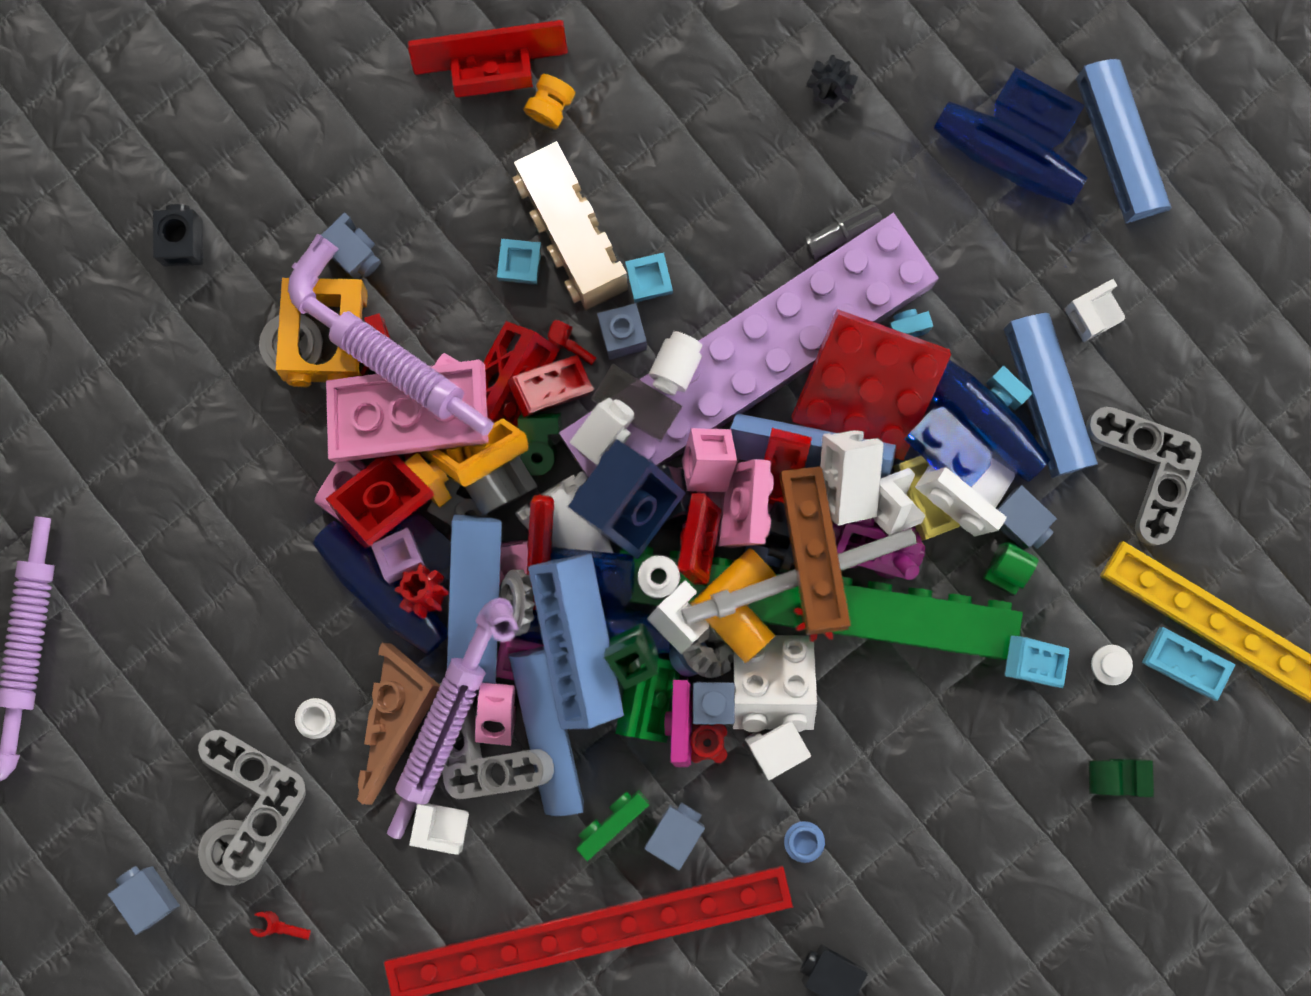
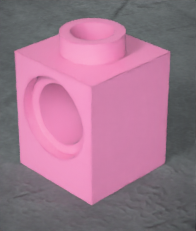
M691 428L682 458L687 491L727 492L737 463L731 429Z

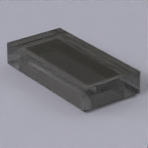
M614 364L611 365L591 397V400L597 404L607 398L613 401H622L634 412V419L630 424L659 442L663 440L682 409V405Z

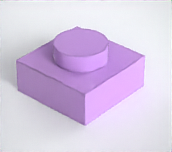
M408 527L371 545L382 575L388 584L403 578L402 573L404 571L408 573L417 571L419 564L425 566L413 534Z

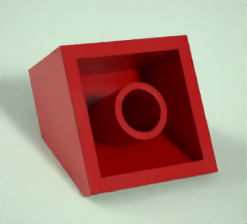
M397 455L378 457L325 499L344 527L364 548H367L435 494Z

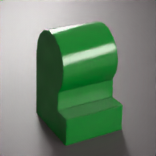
M1009 542L1000 544L982 580L1015 596L1019 588H1024L1031 578L1039 558Z

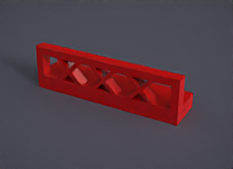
M505 321L483 362L485 364L487 418L493 424L504 418L518 428V418L522 412L507 381L513 376L553 363L560 348L537 332ZM513 336H519L520 339L514 350L507 353V348ZM499 372L495 385L488 388L492 375Z

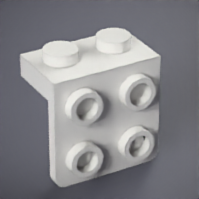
M958 427L950 432L915 488L975 537L999 531L1007 517L999 512L996 507L1014 480L1015 473L1012 468L968 431Z
M776 635L746 664L734 652L735 724H733V729L759 732L764 729H775L791 721L798 732L814 730L817 709L814 642H810L809 636Z

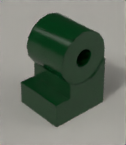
M536 413L527 417H523L521 414L518 418V429L526 435L528 451L519 457L531 475H543L550 471L557 458V449L551 440V434H559L562 429L561 413Z
M640 623L611 637L610 647L605 649L604 659L624 689L657 675V648L652 635L644 624ZM646 665L639 671L634 672L639 666Z
M1088 760L1090 794L1154 797L1153 760Z

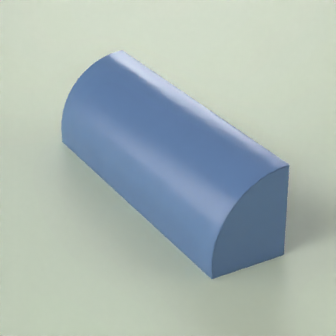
M1109 59L1085 65L1076 77V81L1125 223L1170 210L1171 205L1121 61Z
M1041 313L1011 321L1004 328L1020 381L1033 393L1027 399V403L1051 478L1098 465L1050 314Z
M739 413L735 415L731 426L736 457L745 461L754 459L764 460L772 428L812 437L804 468L820 467L823 434H838ZM884 443L880 478L891 475L896 445Z
M454 514L447 669L453 658H464L478 626L476 618L483 606L491 600L499 598L502 522L498 519L474 515ZM491 635L478 665L486 672L482 682L496 684L497 640Z
M592 554L567 557L529 566L528 570L560 728H592L624 716L616 675L604 659L605 649L610 647Z
M544 646L510 653L509 660L530 750L542 749L547 752L554 764V773L551 780L547 784L538 786L544 813L550 816L583 813L584 800L568 729L560 728ZM533 764L536 773L538 772L537 764Z

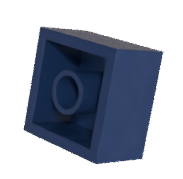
M616 439L610 449L601 456L599 464L585 483L576 490L574 498L567 507L607 539L638 559L686 492L652 461Z

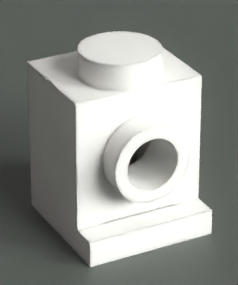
M607 398L597 404L569 443L598 465L601 456L610 449L616 439L625 443L630 437L631 432L627 430V427L634 419V412L622 401H613Z

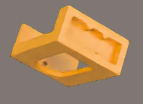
M282 278L276 371L281 379L287 381V384L290 386L308 387L311 386V382H326L328 380L362 376L359 371L358 359H355L339 347H337L336 354L332 359L324 364H310L302 359L299 354L301 313L291 302L288 292L289 278ZM319 279L313 288L318 301L327 307H340V315L350 311L362 320V309L367 308L368 292L362 279Z

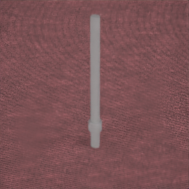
M907 529L838 554L840 570L916 544L913 530ZM796 570L730 593L726 589L712 594L711 600L681 610L683 620L688 626L716 615L720 619L736 612L735 608L797 587Z

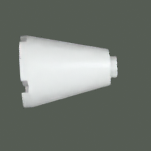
M581 471L576 477L572 475L539 495L551 496L554 499L551 553L557 559L592 554L599 586L615 575L612 569L617 565V561L609 539L567 507L574 498L576 490L588 479L584 471ZM526 503L515 514L519 521L529 530L530 507Z

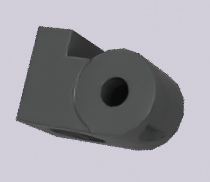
M518 456L465 489L472 497L480 514L485 516L515 501L536 488L537 485Z
M448 477L449 480L444 484L452 498L440 508L432 501L427 509V512L452 526L454 514L482 516L473 499H464L458 496L463 486Z

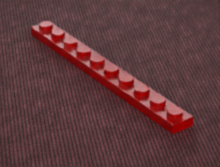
M781 865L387 959L384 961L391 996H424L792 908L793 905L784 867Z

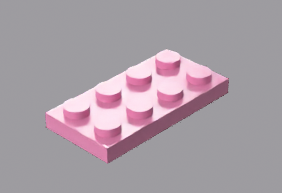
M481 360L430 366L464 391L462 401L487 418L485 364ZM378 374L326 381L328 459L334 463L488 443V434L485 436L481 435L453 414L449 418L440 419L426 407H423L421 403L410 398L409 395L400 391L398 387L393 386L392 383H389Z

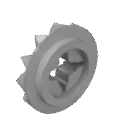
M301 314L299 333L302 339L299 342L300 352L302 353L301 357L306 362L315 364L322 356L324 339L314 321ZM279 315L265 325L259 340L261 356L264 362L274 371H276Z
M510 570L499 588V598L508 600L512 605L513 617L518 626L517 631L513 630L515 636L527 633L530 622L534 619L533 607L536 605L533 602L534 594L530 576L526 575L523 570Z
M710 625L682 653L687 664L697 674L706 678H717L730 671V664L734 659L732 649ZM708 640L710 643L714 642L716 648L713 650L710 647L701 646V643Z
M224 820L218 822L205 832L200 841L198 849L200 866L204 873L216 883L233 886L246 882L232 879L227 875L223 863H219L223 859L226 850L223 842L230 844L243 824V820ZM253 828V831L258 835L257 829ZM247 835L242 839L249 844L244 854L240 856L243 864L233 859L235 862L234 870L239 871L242 867L250 868L252 866L249 854L254 846L260 852L264 848V846L254 843Z

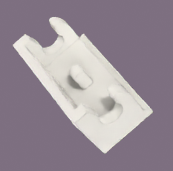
M848 431L833 435L831 433L823 434L820 467L822 466L831 520L837 525L877 517L884 443L879 439H866L862 441L863 431Z

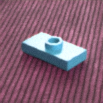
M1159 627L1142 661L1146 666L1214 701H1218L1235 667V664L1164 627Z
M1011 635L1005 676L1063 688L1070 650L1066 647Z

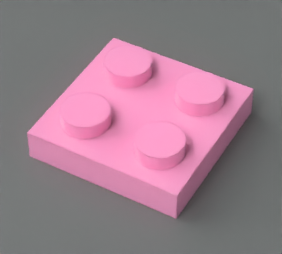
M754 459L736 463L727 492H722L721 495L722 513L718 535L719 547L736 548L765 544V537L769 534L771 526L770 515L767 513L768 496L771 494L774 484L773 474L770 472L771 461Z

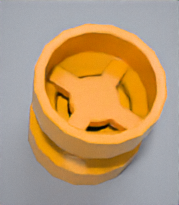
M542 74L536 84L537 92L535 96L528 99L523 110L535 121L547 127L557 129L563 120L562 111L564 107L572 103L576 92L562 80L548 74Z

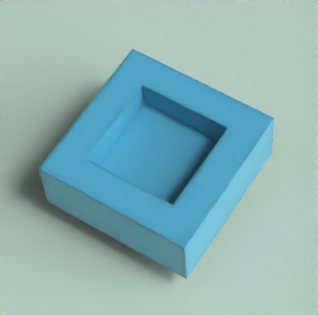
M501 239L497 272L498 281L537 285L541 243Z
M664 253L625 261L634 303L673 294Z
M910 309L894 315V321L888 325L889 328L914 337L928 334L933 327L929 311L917 314L916 309Z
M1002 366L986 382L991 388L989 393L992 398L1005 408L1010 406L1016 410L1033 394L1005 366Z

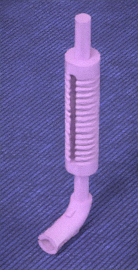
M317 233L304 255H302L297 263L295 262L292 265L293 271L289 278L288 286L292 304L300 313H309L329 327V339L332 343L345 350L355 359H358L359 362L375 371L376 374L392 383L393 386L398 387L400 391L409 395L410 398L421 403L423 407H426L437 417L446 419L453 414L481 435H487L493 427V422L462 401L464 391L350 311L338 315L316 299L313 288L319 281L318 276L339 249Z
M35 516L28 562L17 561L15 577L18 581L14 582V585L18 588L13 589V593L17 596L11 599L15 602L10 606L14 611L9 613V616L13 619L8 620V623L12 626L8 627L7 631L11 634L6 635V639L9 642H6L5 646L8 649L4 650L3 654L7 657L2 659L6 664L1 666V669L5 672L0 674V677L4 679L0 681L2 686L0 688V707H6L0 743V782L8 778L14 771L20 755L16 754L22 711L23 709H34L36 693L32 690L36 689L37 685L33 682L38 681V677L35 674L39 673V670L35 667L40 666V662L36 659L41 658V654L38 652L43 649L39 644L44 642V639L40 636L45 635V632L41 629L45 628L46 624L42 621L47 620V616L44 613L48 612V609L44 606L49 605V601L46 598H49L51 594L47 591L51 590L52 586L48 583L53 581L55 565L45 564L51 518Z
M504 598L491 600L483 606L476 618L478 626L464 658H453L445 673L446 677L442 680L433 705H431L430 712L427 714L418 739H416L404 767V772H402L395 788L397 794L402 799L387 831V834L392 838L401 839L417 804L429 803L438 778L441 776V771L444 769L450 751L453 749V744L456 742L465 717H467L474 697H476V690L480 688L486 672L478 664L491 635L494 639L505 642L514 638L515 633L513 630H518L517 622L513 617L512 605Z

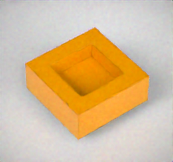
M418 453L404 462L433 491L435 495L431 500L439 508L452 498L444 484L449 479L434 462L428 464Z

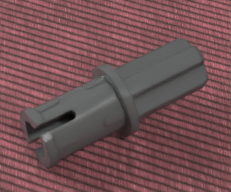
M871 204L843 219L836 217L834 219L835 223L810 236H805L804 240L811 255L817 260L819 257L848 243L880 222L882 216L878 208Z

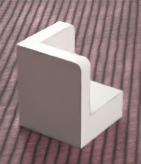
M1114 279L1073 300L1064 308L1083 342L1112 328L1125 319V315L1111 293L1117 287Z
M910 468L880 478L877 517L874 518V521L889 536L923 523L925 514L907 496L915 473Z
M686 580L647 618L681 654L709 628V624L705 620L688 626L683 620L681 610L691 607L688 601L697 593Z
M791 721L782 724L763 736L760 732H755L744 738L768 780L812 757Z
M430 803L417 804L409 845L459 854L463 849L469 812Z

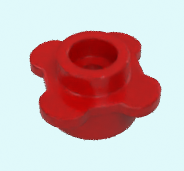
M692 724L690 744L692 747L691 761L693 763H700L702 760H713L716 763H722L726 760L728 753L724 748V738L727 736L728 731L723 724H714L713 726ZM707 739L711 740L709 747L704 746V741Z

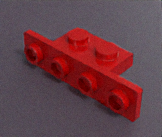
M562 20L432 37L408 42V51L414 74L451 70L455 98L533 87L530 59L564 55L568 52L564 22Z

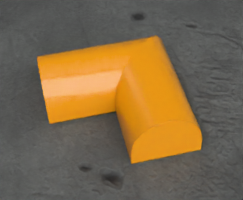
M503 418L493 424L491 431L488 433V443L423 451L420 453L428 461L437 464L444 473L460 485L467 487L528 451V441L523 431Z
M749 548L690 602V605L694 606L711 600L712 594L726 589L730 593L777 575L753 549ZM749 604L735 608L736 612L723 618L719 619L716 615L705 619L745 664L776 636L750 609Z

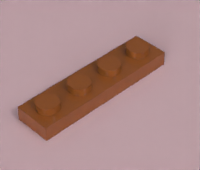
M822 466L781 471L779 478L806 633L810 635L848 630L851 625Z

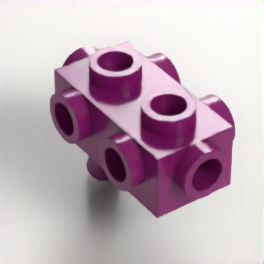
M874 518L837 525L832 521L838 554L889 536L874 521ZM913 526L908 529L913 530L916 544L850 568L862 566L874 570L876 574L884 578L894 579L897 576L911 580L919 574V566L925 554V545L922 543L919 532L915 531L916 527ZM853 532L860 535L852 537L851 533Z

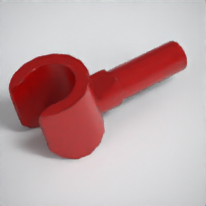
M554 320L547 335L548 341L559 348H566L568 351H572L585 362L592 365L597 357L575 341L569 339L573 327L564 322Z
M272 911L254 914L258 917H264L268 923L266 931L260 928L250 929V932L256 937L278 933L309 940L311 930L281 922L276 913Z

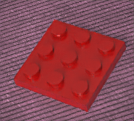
M837 309L792 413V422L805 427L834 433L863 431L864 439H879L884 443L896 445L894 458L904 461L952 355L950 349Z

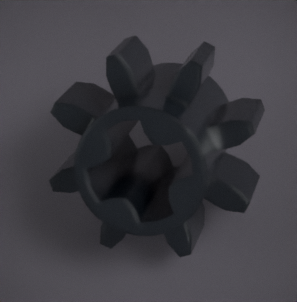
M831 55L825 64L818 60L814 63L811 70L812 75H810L806 87L813 88L815 102L820 101L821 103L829 104L830 108H833L840 99L846 103L849 102L853 93L852 89L858 80V76L851 75L850 61L844 62Z

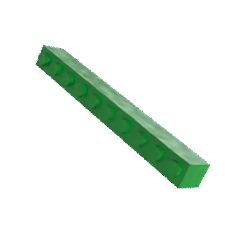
M646 547L638 559L628 552L620 550L613 594L614 600L658 607L666 599H653L647 596L641 590L638 582V572L642 563L648 558L656 556L653 555L654 548ZM670 551L667 558L671 559L678 568L680 552ZM713 557L707 585L693 584L679 572L678 587L686 580L697 591L688 603L690 604L733 563V560ZM655 569L651 573L650 578L653 583L662 584L666 581L667 574L662 569ZM842 577L851 626L848 630L832 632L837 635L1007 661L1011 635L1020 636L1023 612L1012 610V603L1005 601L988 600L987 606L972 604L971 596L948 594V599L942 600L932 598L933 591L909 587L908 594L892 592V584L869 581L868 588L852 586V578ZM798 586L748 605L766 624L796 628L799 624L803 623L802 616L796 615L793 612L795 608L802 609Z

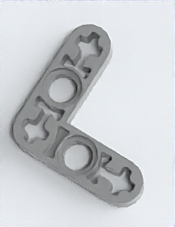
M1113 407L1098 409L1089 416L1086 423L1087 432L1091 440L1100 445L1155 464L1135 523V532L1138 539L1146 545L1157 546L1167 543L1175 534L1202 453L1200 444L1190 435ZM1108 416L1111 418L1110 425L1119 429L1126 427V422L1130 423V427L1124 434L1123 443L1119 442L1123 435L1122 433L1110 431L1105 436L1101 434L1102 427L1096 424L1097 421H1101ZM1146 429L1150 431L1154 439L1151 449L1145 451L1136 447L1133 441L1136 430ZM1164 436L1168 438L1164 443L1165 446L1177 448L1182 444L1186 445L1185 452L1190 454V459L1182 460L1179 463L1177 462V454L1168 450L1161 452V457L1157 456L1158 451L1163 445ZM1168 479L1177 485L1178 496L1174 501H1165L1159 496L1158 485L1162 480ZM1152 503L1159 508L1172 510L1171 514L1166 512L1161 515L1159 526L1164 528V533L1157 534L1154 538L1150 536L1151 529L1146 527V522L1154 521L1159 512V509L1151 508Z
M473 703L471 704V708L460 730L464 736V746L460 751L453 746L442 771L444 785L450 796L455 799H467L530 789L547 784L553 776L554 764L549 754L542 749H531L482 758L480 743L475 742L476 719ZM495 763L500 764L505 771V781L502 785L496 784L491 775V770ZM537 764L538 772L519 775L518 767ZM478 774L477 782L461 784L460 776Z
M213 730L206 733L198 745L199 755L203 764L259 797L223 855V866L227 875L237 881H247L259 872L303 803L306 795L305 783L296 772L222 730ZM221 741L225 742V751L233 757H236L238 750L243 752L235 760L232 771L226 769L231 763L224 756L217 755L215 759L210 758L211 752L208 748L210 744L217 746ZM249 760H257L264 766L263 775L255 781L245 780L240 774L242 765ZM291 781L295 783L294 791L297 795L295 798L292 796L285 798L281 804V810L287 811L285 816H282L279 811L265 805L267 800H270L275 805L280 798V790L277 786L279 784L286 786ZM261 815L272 816L277 822L275 831L269 836L262 837L257 835L253 831V823L257 817ZM245 835L254 843L265 846L262 852L254 846L249 854V860L252 863L250 868L242 867L239 871L234 870L235 862L232 856L234 854L243 855L249 846L247 841H242Z

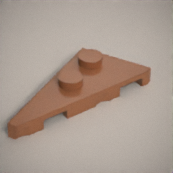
M382 643L379 647L378 655L384 656L381 681L380 683L374 682L372 691L373 706L369 711L364 744L370 745L367 770H360L358 781L359 796L357 800L361 804H373L432 705L440 687L434 679L393 644Z

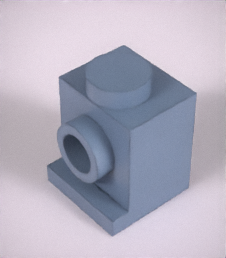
M344 212L321 236L339 248L332 259L353 279H359L361 276L366 278L378 268L381 261L371 250L375 243L360 228L353 232L356 226Z

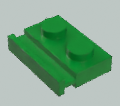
M658 658L657 675L624 689L622 699L624 716L618 718L615 734L667 743L665 713L666 711L672 712L673 680L680 679V674L673 668L670 661ZM646 665L639 666L634 672L639 671Z
M640 790L632 796L626 791L609 807L613 813L600 824L595 819L578 834L582 841L578 844L577 851L588 861L649 806L648 799Z

